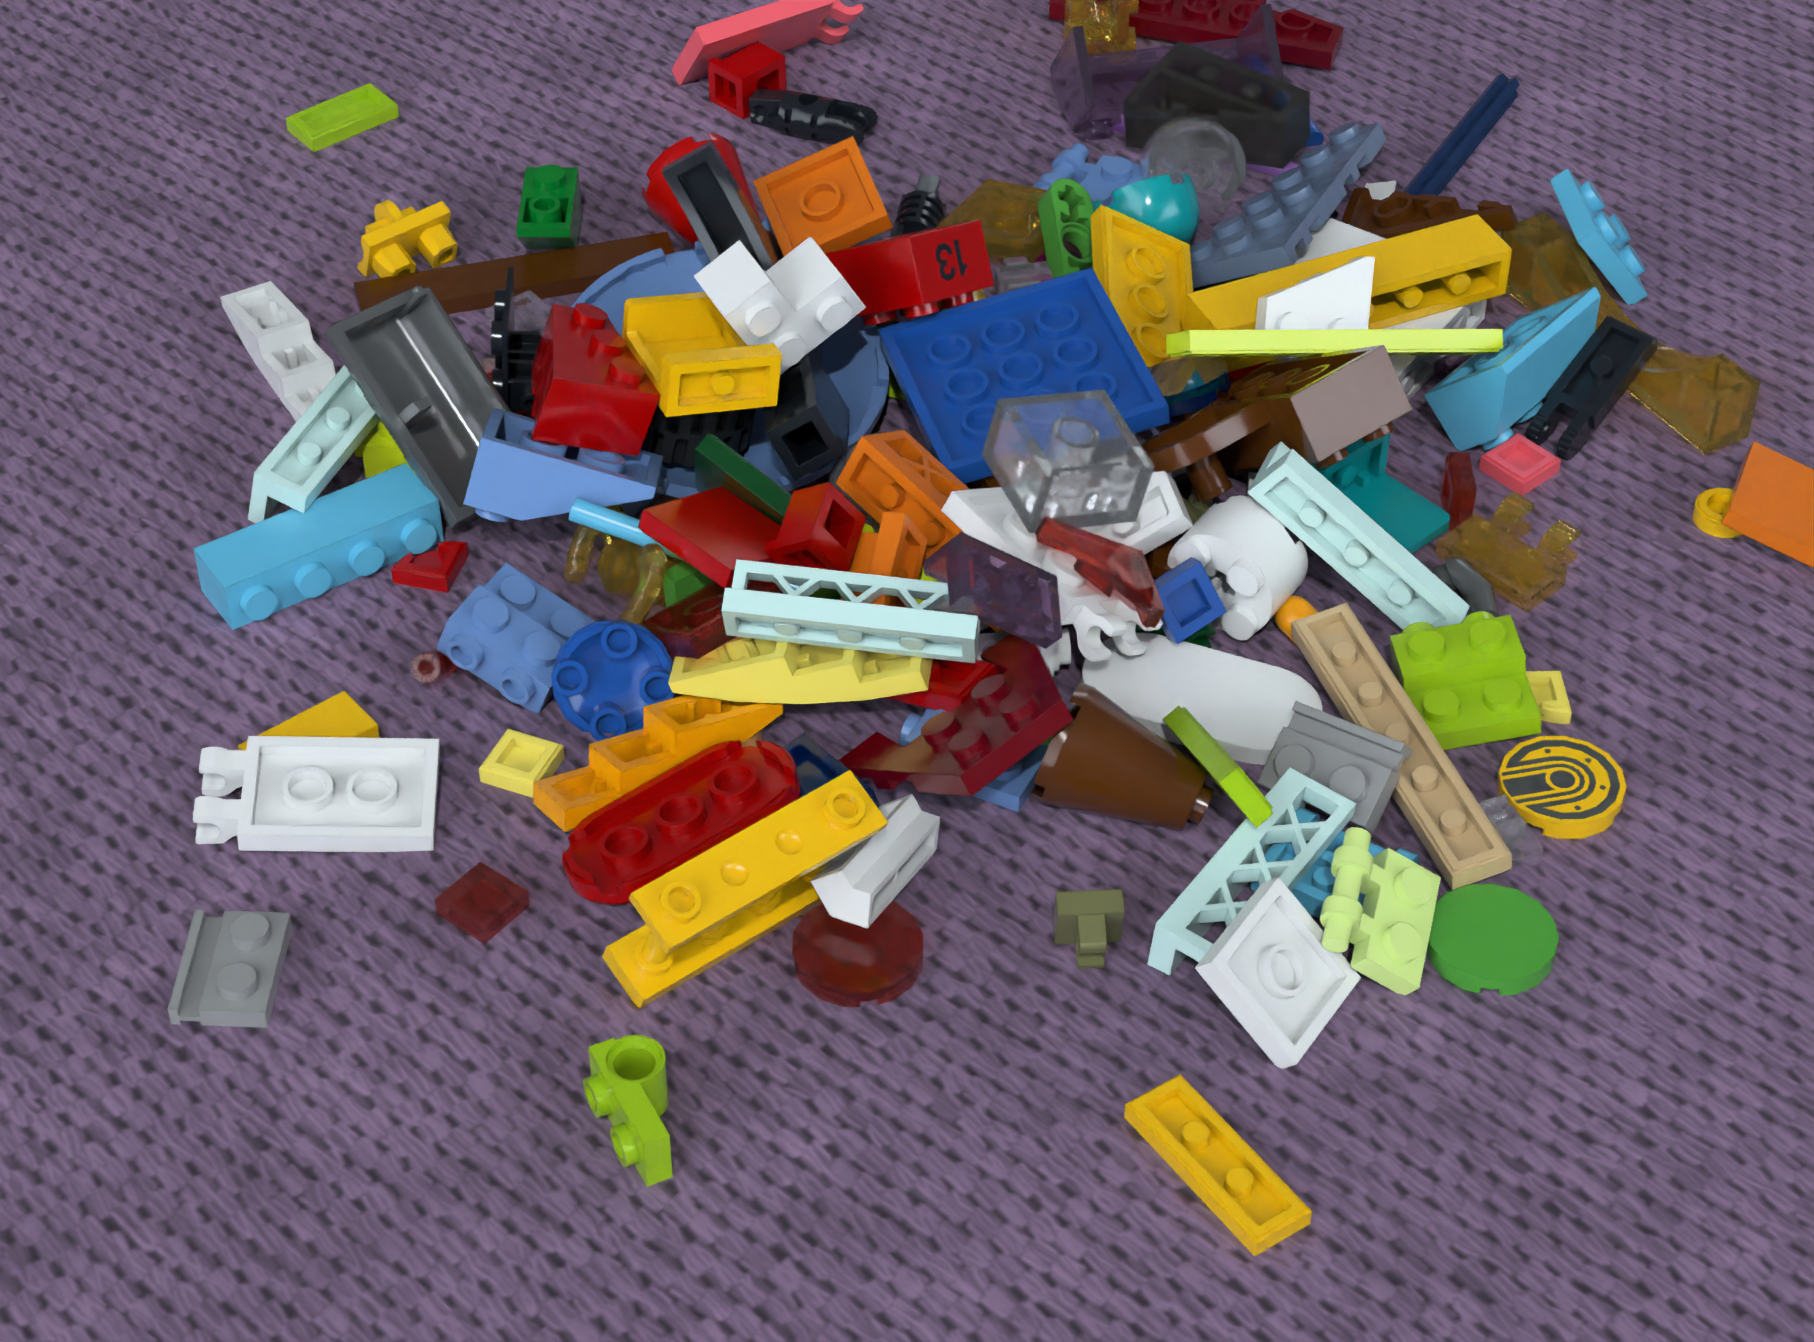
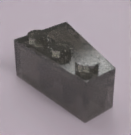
M1178 41L1123 101L1126 147L1283 169L1310 138L1309 91L1182 41Z

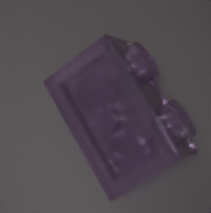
M960 532L924 560L925 575L948 583L950 607L968 615H976L979 620L1045 649L1062 638L1056 575L963 532Z

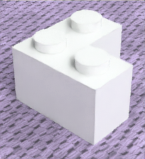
M811 236L767 271L762 269L742 242L738 240L694 275V278L747 346L769 343L776 345L782 353L780 375L798 363L805 355L866 308Z

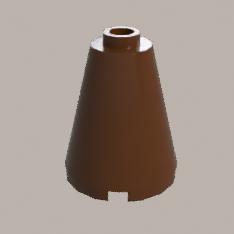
M1080 682L1069 701L1074 704L1070 712L1073 720L1053 735L1035 777L1034 784L1036 785L1030 792L1029 797L1041 803L1183 831L1187 820L1200 824L1215 789L1204 785L1208 772L1095 687Z

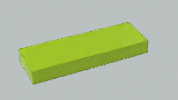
M1177 706L1162 719L1200 766L1208 772V775L1256 828L1274 814L1272 812V805L1250 778L1185 707Z

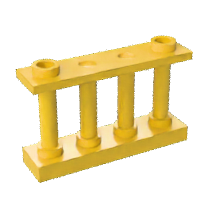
M848 770L632 892L628 899L646 924L606 946L602 958L630 999L640 1009L822 903L810 881L831 859L885 829L889 822L852 771Z

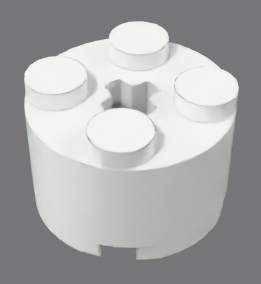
M1239 495L1229 497L1223 503H1215L1206 510L1172 547L1167 565L1173 569L1190 557L1202 563L1227 611L1212 621V625L1226 631L1234 639L1242 641L1248 640L1255 632L1263 628L1302 584L1307 574L1308 557L1301 539L1295 544L1284 529L1286 526L1252 497Z

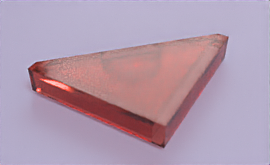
M1044 516L1035 532L1037 542L1074 556L1077 559L1073 566L1075 571L1108 597L1116 590L1132 602L1136 607L1143 626L1146 628H1155L1165 609L1143 551Z

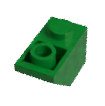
M557 165L526 167L516 227L517 238L525 249H563L578 246L582 222L578 167H560Z

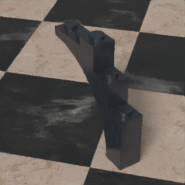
M712 140L663 167L662 174L685 212L710 263L738 240L742 242L764 271H767L784 257L772 232H766ZM823 342L780 375L777 406L764 407L765 434L794 481L843 456L846 452L849 408L821 363Z

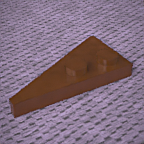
M1360 187L1353 189L1341 222L1389 239L1476 214L1495 232L1516 229L1518 220L1512 205H1503L1496 201L1482 200L1477 205L1478 210L1461 209L1456 197L1429 194L1410 195L1408 192L1394 191L1389 197L1377 200L1372 199L1368 188Z

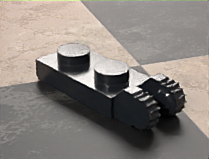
M1607 316L1546 394L1547 400L1530 422L1526 438L1537 445H1541L1557 429L1563 414L1573 420L1568 425L1567 430L1560 436L1556 447V454L1566 461L1571 460L1585 446L1591 430H1596L1658 350L1657 338L1611 316Z

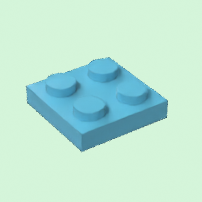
M1568 168L1550 179L1577 242L1627 305L1635 304L1648 296L1639 277L1646 269L1634 249L1629 244L1624 245L1631 240V237L1615 213L1608 217L1605 212L1601 211L1606 206L1593 184L1588 180L1581 185Z

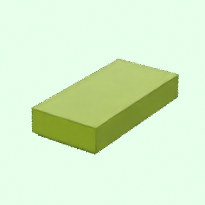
M368 83L290 115L285 119L287 131L310 150L316 152L399 117L397 103L373 84Z

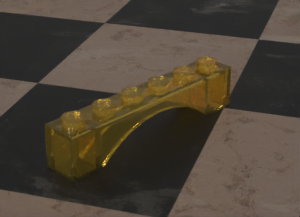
M1545 212L1519 221L1516 229L1501 231V238L1512 248L1506 291L1530 311H1536L1596 286L1601 299L1595 331L1607 316H1611L1641 330L1622 312L1604 289L1575 236ZM1657 341L1658 350L1628 387L1627 391L1705 455L1748 437L1760 383L1723 353L1706 356L1683 353Z

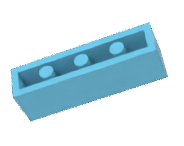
M404 463L315 499L304 514L295 509H290L198 546L193 550L201 591L231 629L234 630L253 621L263 620L272 613L308 598L318 597L327 590L358 577L371 575L378 569L399 561L403 556L411 552L412 555L421 554L437 545V543L444 542L439 499L423 485L419 477Z

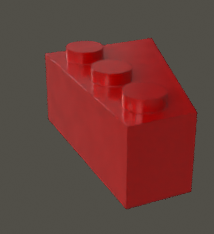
M578 303L575 307L558 304L552 305L532 362V394H535V400L531 408V416L535 417V423L531 431V440L638 456L660 399V393L645 373V369L639 364L626 345V341L615 329L605 311L586 303Z

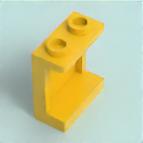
M705 292L629 298L625 301L622 338L626 341V345L639 364L645 369V373L660 393L658 406L666 417L777 406L782 353L774 343L747 346Z

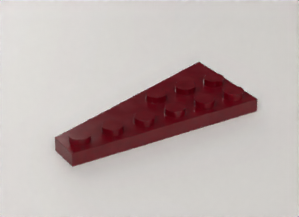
M1050 0L1049 19L1251 56L1257 53H1265L1269 59L1331 70L1341 48L1344 29L1296 9L1278 12L1266 7V0Z

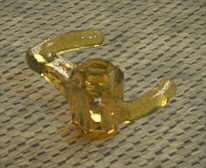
M620 504L605 507L627 515ZM578 524L568 550L564 569V577L567 582L577 584L584 580L589 557L600 531ZM600 532L605 547L598 558L597 572L605 591L630 598L626 608L617 619L642 625L653 605L663 606L665 602L662 585L665 570L683 560L666 555L658 544L648 543L640 546Z

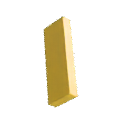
M1181 1074L1125 1104L1124 1118L1254 1257L1311 1224L1312 1210Z

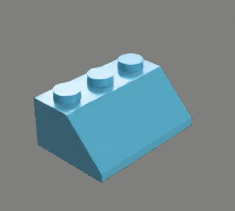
M1596 286L1517 318L1503 330V349H1499V352L1472 355L1424 395L1456 449L1464 451L1481 445L1484 451L1490 450L1502 444L1514 434L1510 426L1514 423L1524 422L1537 414L1543 406L1541 400L1546 397L1548 391L1595 332L1601 299Z

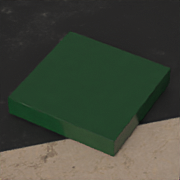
M708 433L695 448V486L703 492L722 486L780 526L782 525L792 496L788 491L713 434L710 435Z

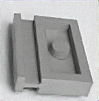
M1295 701L1292 707L1295 713L1288 727L1283 726L1258 778L1257 784L1270 791L1291 767L1357 803L1354 815L1347 824L1363 828L1373 834L1399 781L1398 771L1404 759H1409L1412 750L1405 743ZM1306 802V807L1330 816V814Z
M195 910L167 1009L170 1023L181 1025L182 1021H200L201 1025L268 1028L293 928L290 913L224 911L223 917H206L205 910Z

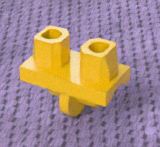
M390 200L376 204L374 208L376 221L366 225V234L361 236L363 259L358 262L357 269L365 277L377 273L380 278L415 273L416 264L411 257L420 253L432 268L440 267L455 260L458 244L448 229L451 211L443 201L417 212L411 206L400 211Z

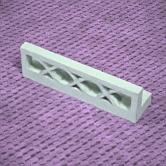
M345 365L254 472L248 520L258 523L273 516L282 504L304 514L380 421L377 413L371 408Z
M1282 441L1269 451L1247 492L1403 630L1408 625L1416 622H1427L1433 625L1434 628L1462 622L1470 605L1294 449H1289Z
M736 559L732 588L725 587L721 612L726 635L976 663L985 587ZM748 580L774 582L783 594L747 590ZM789 584L801 586L794 590ZM820 588L836 589L845 601L808 596ZM852 591L863 593L856 597ZM881 595L898 596L907 608L870 603ZM914 598L926 600L918 604ZM943 602L970 604L968 615L932 610Z
M1290 767L1265 796L1272 805V812L1274 814L1257 828L1246 818L1156 922L1147 965L1171 975L1186 956L1200 962L1213 945V943L1202 937L1215 922L1225 921L1226 927H1228L1247 903V901L1233 902V900L1248 882L1258 881L1259 885L1266 881L1279 877L1288 889L1292 891L1351 820L1357 803ZM1306 802L1330 814V817L1326 821L1299 823L1295 812L1300 807L1305 808ZM1292 843L1296 855L1294 860L1266 862L1264 855L1272 844Z

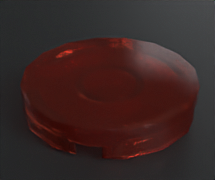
M891 902L868 929L831 917L824 904L820 903L802 917L793 932L792 961L795 965V973L801 985L818 999L841 1007H860V1001H872L877 999V1005L893 1001L914 985L923 969V933L914 916L895 902Z

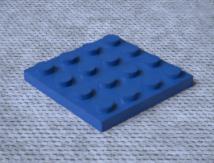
M1092 267L878 329L881 348L931 454L964 484L1170 423L1169 406Z

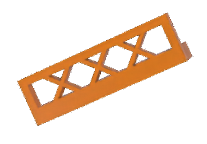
M905 430L861 436L836 484L879 524H881L883 512H906L928 540L922 564L944 583L985 587L982 619L997 633L1011 630L1031 596L941 511L952 491L969 490V488Z

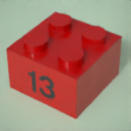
M981 219L898 235L826 253L828 259L866 306L863 311L855 316H863L865 326L898 319L897 309H899L900 315H906L907 319L939 312L937 303L939 300L942 309L975 301L973 291L994 286Z

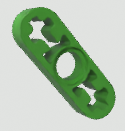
M1060 178L1046 190L1038 201V212L1050 279L1091 267L1093 269L1090 216L1094 211L1091 198L1084 187L1076 181ZM1063 240L1074 244L1081 252L1082 259L1071 255L1064 247Z

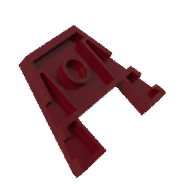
M1024 623L980 655L983 661L996 664L998 674L989 676L975 685L971 691L972 697L952 712H942L930 718L922 726L921 735L904 747L879 732L874 733L832 764L839 776L851 770L860 784L863 782L861 778L872 779L877 789L893 790L903 781L912 782L917 792L973 796L1073 720L1072 715L1029 627Z

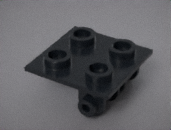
M508 267L506 290H495L494 321H492L491 355L495 356L492 383L510 410L531 413L535 400V394H532V362L543 331H514V267Z

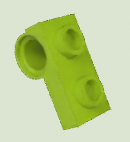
M628 1035L616 1040L613 1037L589 1046L591 1076L583 1079L584 1092L595 1117L600 1118L607 1115L613 1127L610 1128V1136L620 1163L625 1168L635 1165L647 1187L673 1177L670 1135L660 1119V1116L667 1109L669 1102L666 1057L663 1047L656 1040L643 1035Z

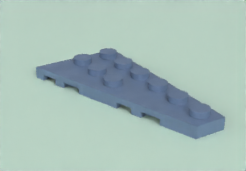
M1350 122L1334 129L1328 134L1330 141L1327 144L1315 147L1300 157L1302 163L1300 166L1289 169L1271 180L1273 187L1269 191L1259 193L1246 200L1242 204L1244 209L1242 213L1229 217L1212 228L1215 235L1210 239L1190 246L1193 288L1294 265L1298 260L1294 249L1297 247L1302 249L1310 244L1313 240L1310 231L1324 225L1346 196L1347 192L1343 185L1345 183L1346 185L1355 183L1361 176L1358 169L1370 163L1387 141L1380 123L1377 122L1358 127L1356 122Z

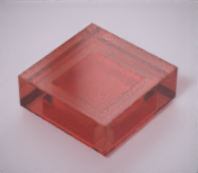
M1449 452L1445 458L1439 495L1441 506L1450 515L1449 531H1470L1477 492L1469 452Z
M479 862L435 898L437 915L485 944L529 907V897L526 889Z

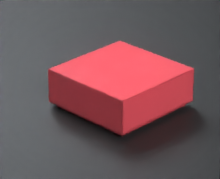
M1517 433L1480 456L1478 469L1515 493L1523 496L1559 473L1561 459Z

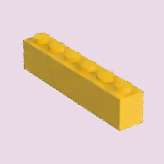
M1478 214L1188 293L1186 297L1184 331L1255 330L1258 298L1279 289L1294 286L1301 280L1315 274L1325 273L1349 263V260L1356 257L1365 256L1375 257L1368 329H1384L1506 294L1512 248ZM1199 357L1214 376L1278 359L1275 357Z

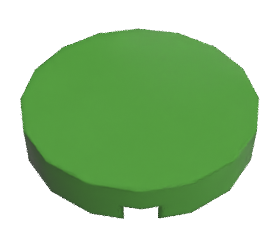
M1471 884L1445 893L1436 902L1426 955L1428 961L1443 978L1463 990L1481 994V988L1489 990L1499 989L1498 996L1516 995L1536 987L1552 971L1559 936L1553 917L1539 901L1518 889L1497 884Z

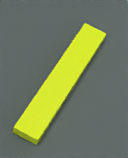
M1503 329L1187 330L1166 334V355H1170V358L1301 357L1385 345L1389 356L1480 355L1499 352V349H1503Z

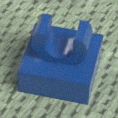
M1192 557L1175 568L1168 570L1141 589L1151 609L1160 616L1163 622L1161 627L1168 640L1179 644L1227 612L1202 563Z

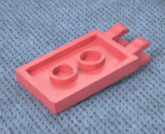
M779 0L696 27L671 71L679 85L707 77V60L713 57L723 60L757 41L777 52L806 44L810 38L819 39L826 44H837L843 40L849 28L847 25L833 28L827 24L826 18H832L840 23H851L859 17L864 8L862 4L848 7L840 0Z

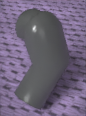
M1459 557L1445 558V564L1437 565L1432 569L1431 572L1454 592L1460 591L1465 598V602L1470 605L1467 611L1468 615L1478 611H1485L1491 613L1494 617H1499L1493 585L1466 560Z

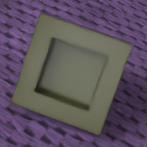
M1122 889L1056 892L1052 922L1054 943L1075 944L1078 969L1104 968L1103 953L1107 951V942L1121 941L1125 914Z

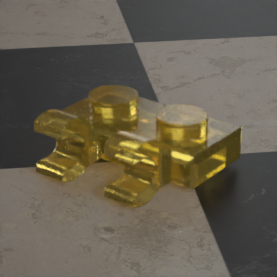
M1515 492L1502 501L1490 521L1475 513L1438 540L1436 556L1443 561L1448 557L1463 558L1493 585L1496 594L1528 613L1565 586L1567 569L1564 567L1577 559V553L1569 549L1568 546L1580 537L1581 531L1565 521L1559 520L1547 530L1537 548L1533 549L1519 539L1531 531V525L1523 521L1522 518L1534 509V503Z

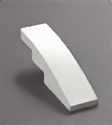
M271 281L220 297L223 309L254 363L297 422L336 375L333 360L313 340L309 320Z

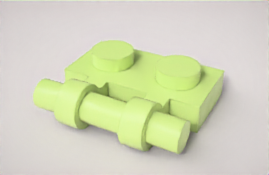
M1348 828L1345 831L1343 845L1334 851L1331 864V873L1335 877L1332 895L1326 897L1323 901L1320 923L1325 927L1322 946L1328 951L1342 953L1348 950L1349 942L1354 944L1350 964L1352 969L1398 994L1408 995L1420 988L1441 877L1390 848L1373 857L1368 852L1371 834L1363 828ZM1360 892L1365 895L1363 906L1358 902Z

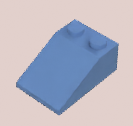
M494 407L479 443L463 504L474 507L475 513L485 519L496 522H508L510 518L523 521L570 513L576 498L602 507L649 500L654 498L663 456L640 450L638 456L534 441L531 440V431L535 419Z

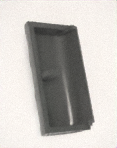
M417 285L329 326L324 333L325 338L336 351L363 392V396L371 408L375 410L404 455L403 457L411 469L415 471L423 485L439 499L440 511L451 530L461 529L480 519L481 516L475 513L474 507L463 504L479 443L493 408L511 412V410L430 287L423 288Z

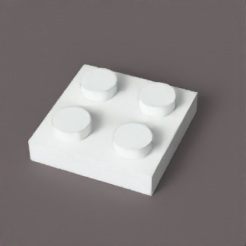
M1277 877L1262 883L1195 969L1274 1065L1284 1069L1297 1065L1361 977L1356 970L1350 967V963L1342 953L1328 951L1322 946L1324 931L1284 882Z

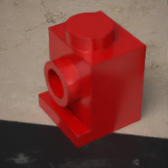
M759 41L723 60L716 57L707 60L709 100L743 120L750 116L749 98L756 89L786 90L785 56Z
M830 482L793 491L777 539L768 541L764 552L777 564L848 572L866 517Z

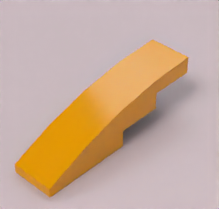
M682 695L643 706L642 729L590 743L589 766L534 781L533 804L564 832L570 831L593 812L697 753L726 741L740 740L742 744L783 714V704L734 702Z

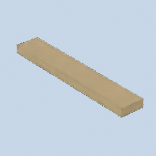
M1347 602L1292 621V638L1343 719L1405 743L1412 750L1409 759H1404L1398 771L1400 778L1392 796L1450 888L1454 890L1511 870V852Z

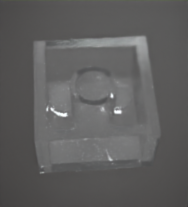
M1104 389L998 399L981 454L1029 533L1136 521L1155 467Z

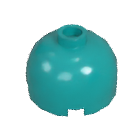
M1170 174L1139 180L1112 191L1114 202L1107 205V207L1189 244L1198 230L1200 220L1199 201L1193 180L1188 174H1182V183L1173 184ZM1100 199L1093 204L1094 212L1102 205Z

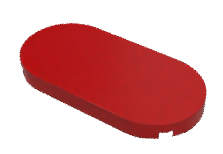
M740 740L722 742L697 753L598 809L583 819L573 829L568 837L570 846L565 852L563 850L562 863L571 887L578 895L592 902L601 904L631 903L628 898L635 890L797 800L800 794V780L792 756L783 747L769 741L756 740L758 747H742Z

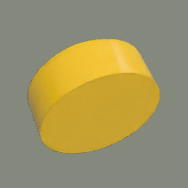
M1712 488L1703 491L1697 496L1692 517L1695 525L1700 530L1720 538H1733L1743 535L1721 524L1733 489Z

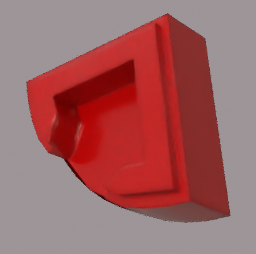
M444 541L437 543V550L428 551L413 557L412 552L403 556L391 569L393 583L449 593L469 556L468 543Z

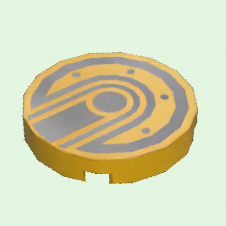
M1539 736L1517 744L1504 756L1498 773L1496 788L1500 805L1513 821L1527 828V823H1530L1535 827L1542 828V835L1556 839H1583L1605 831L1614 823L1615 816L1621 811L1627 786L1621 767L1609 753L1590 742L1568 736Z

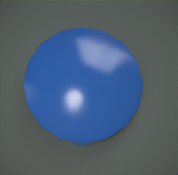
M622 619L596 621L575 631L559 649L551 675L553 695L566 719L582 732H590L597 741L625 734L626 732L642 729L643 706L674 697L675 693H672L668 684L673 661L663 642L644 626ZM614 732H616V733H615L614 735H612V736H605V735L602 734V733H614Z

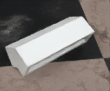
M913 794L882 804L878 809L889 822L886 828L831 859L810 881L831 917L868 929L934 854L938 843L940 816L922 811Z

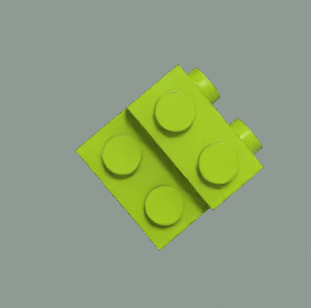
M1478 611L1466 616L1459 624L1434 628L1430 623L1416 622L1404 628L1401 634L1390 635L1391 668L1393 674L1443 750L1541 734V714L1526 676V655L1511 614L1494 617L1489 612Z

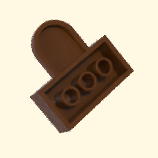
M1385 345L1273 360L1182 409L1184 420L1141 444L1134 450L1133 457L1141 474L1159 471L1169 473L1184 467L1195 490L1197 501H1206L1232 488L1231 480L1228 479L1224 470H1232L1235 476L1257 467L1260 470L1269 451L1281 441L1289 449H1294L1309 464L1314 463L1316 469H1322L1346 458L1349 455L1346 447L1359 439L1366 443L1391 433L1396 428L1393 420L1413 409Z

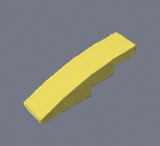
M727 635L679 646L668 684L672 693L734 702L816 704L865 701L928 690L933 659Z

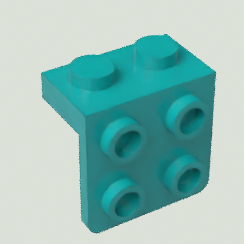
M1390 433L1366 443L1359 439L1346 447L1349 453L1346 458L1331 466L1316 469L1411 554L1449 529L1450 515L1448 512L1385 473Z

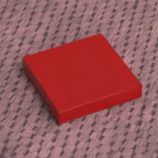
M722 486L643 509L638 525L642 532L723 588L732 586L736 559L777 564L764 550L768 541L777 539L781 526Z

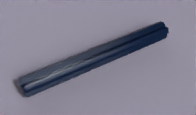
M1504 74L1497 75L1402 192H1408L1410 195H1439L1518 97L1516 91L1519 87L1518 80L1515 77L1509 79Z

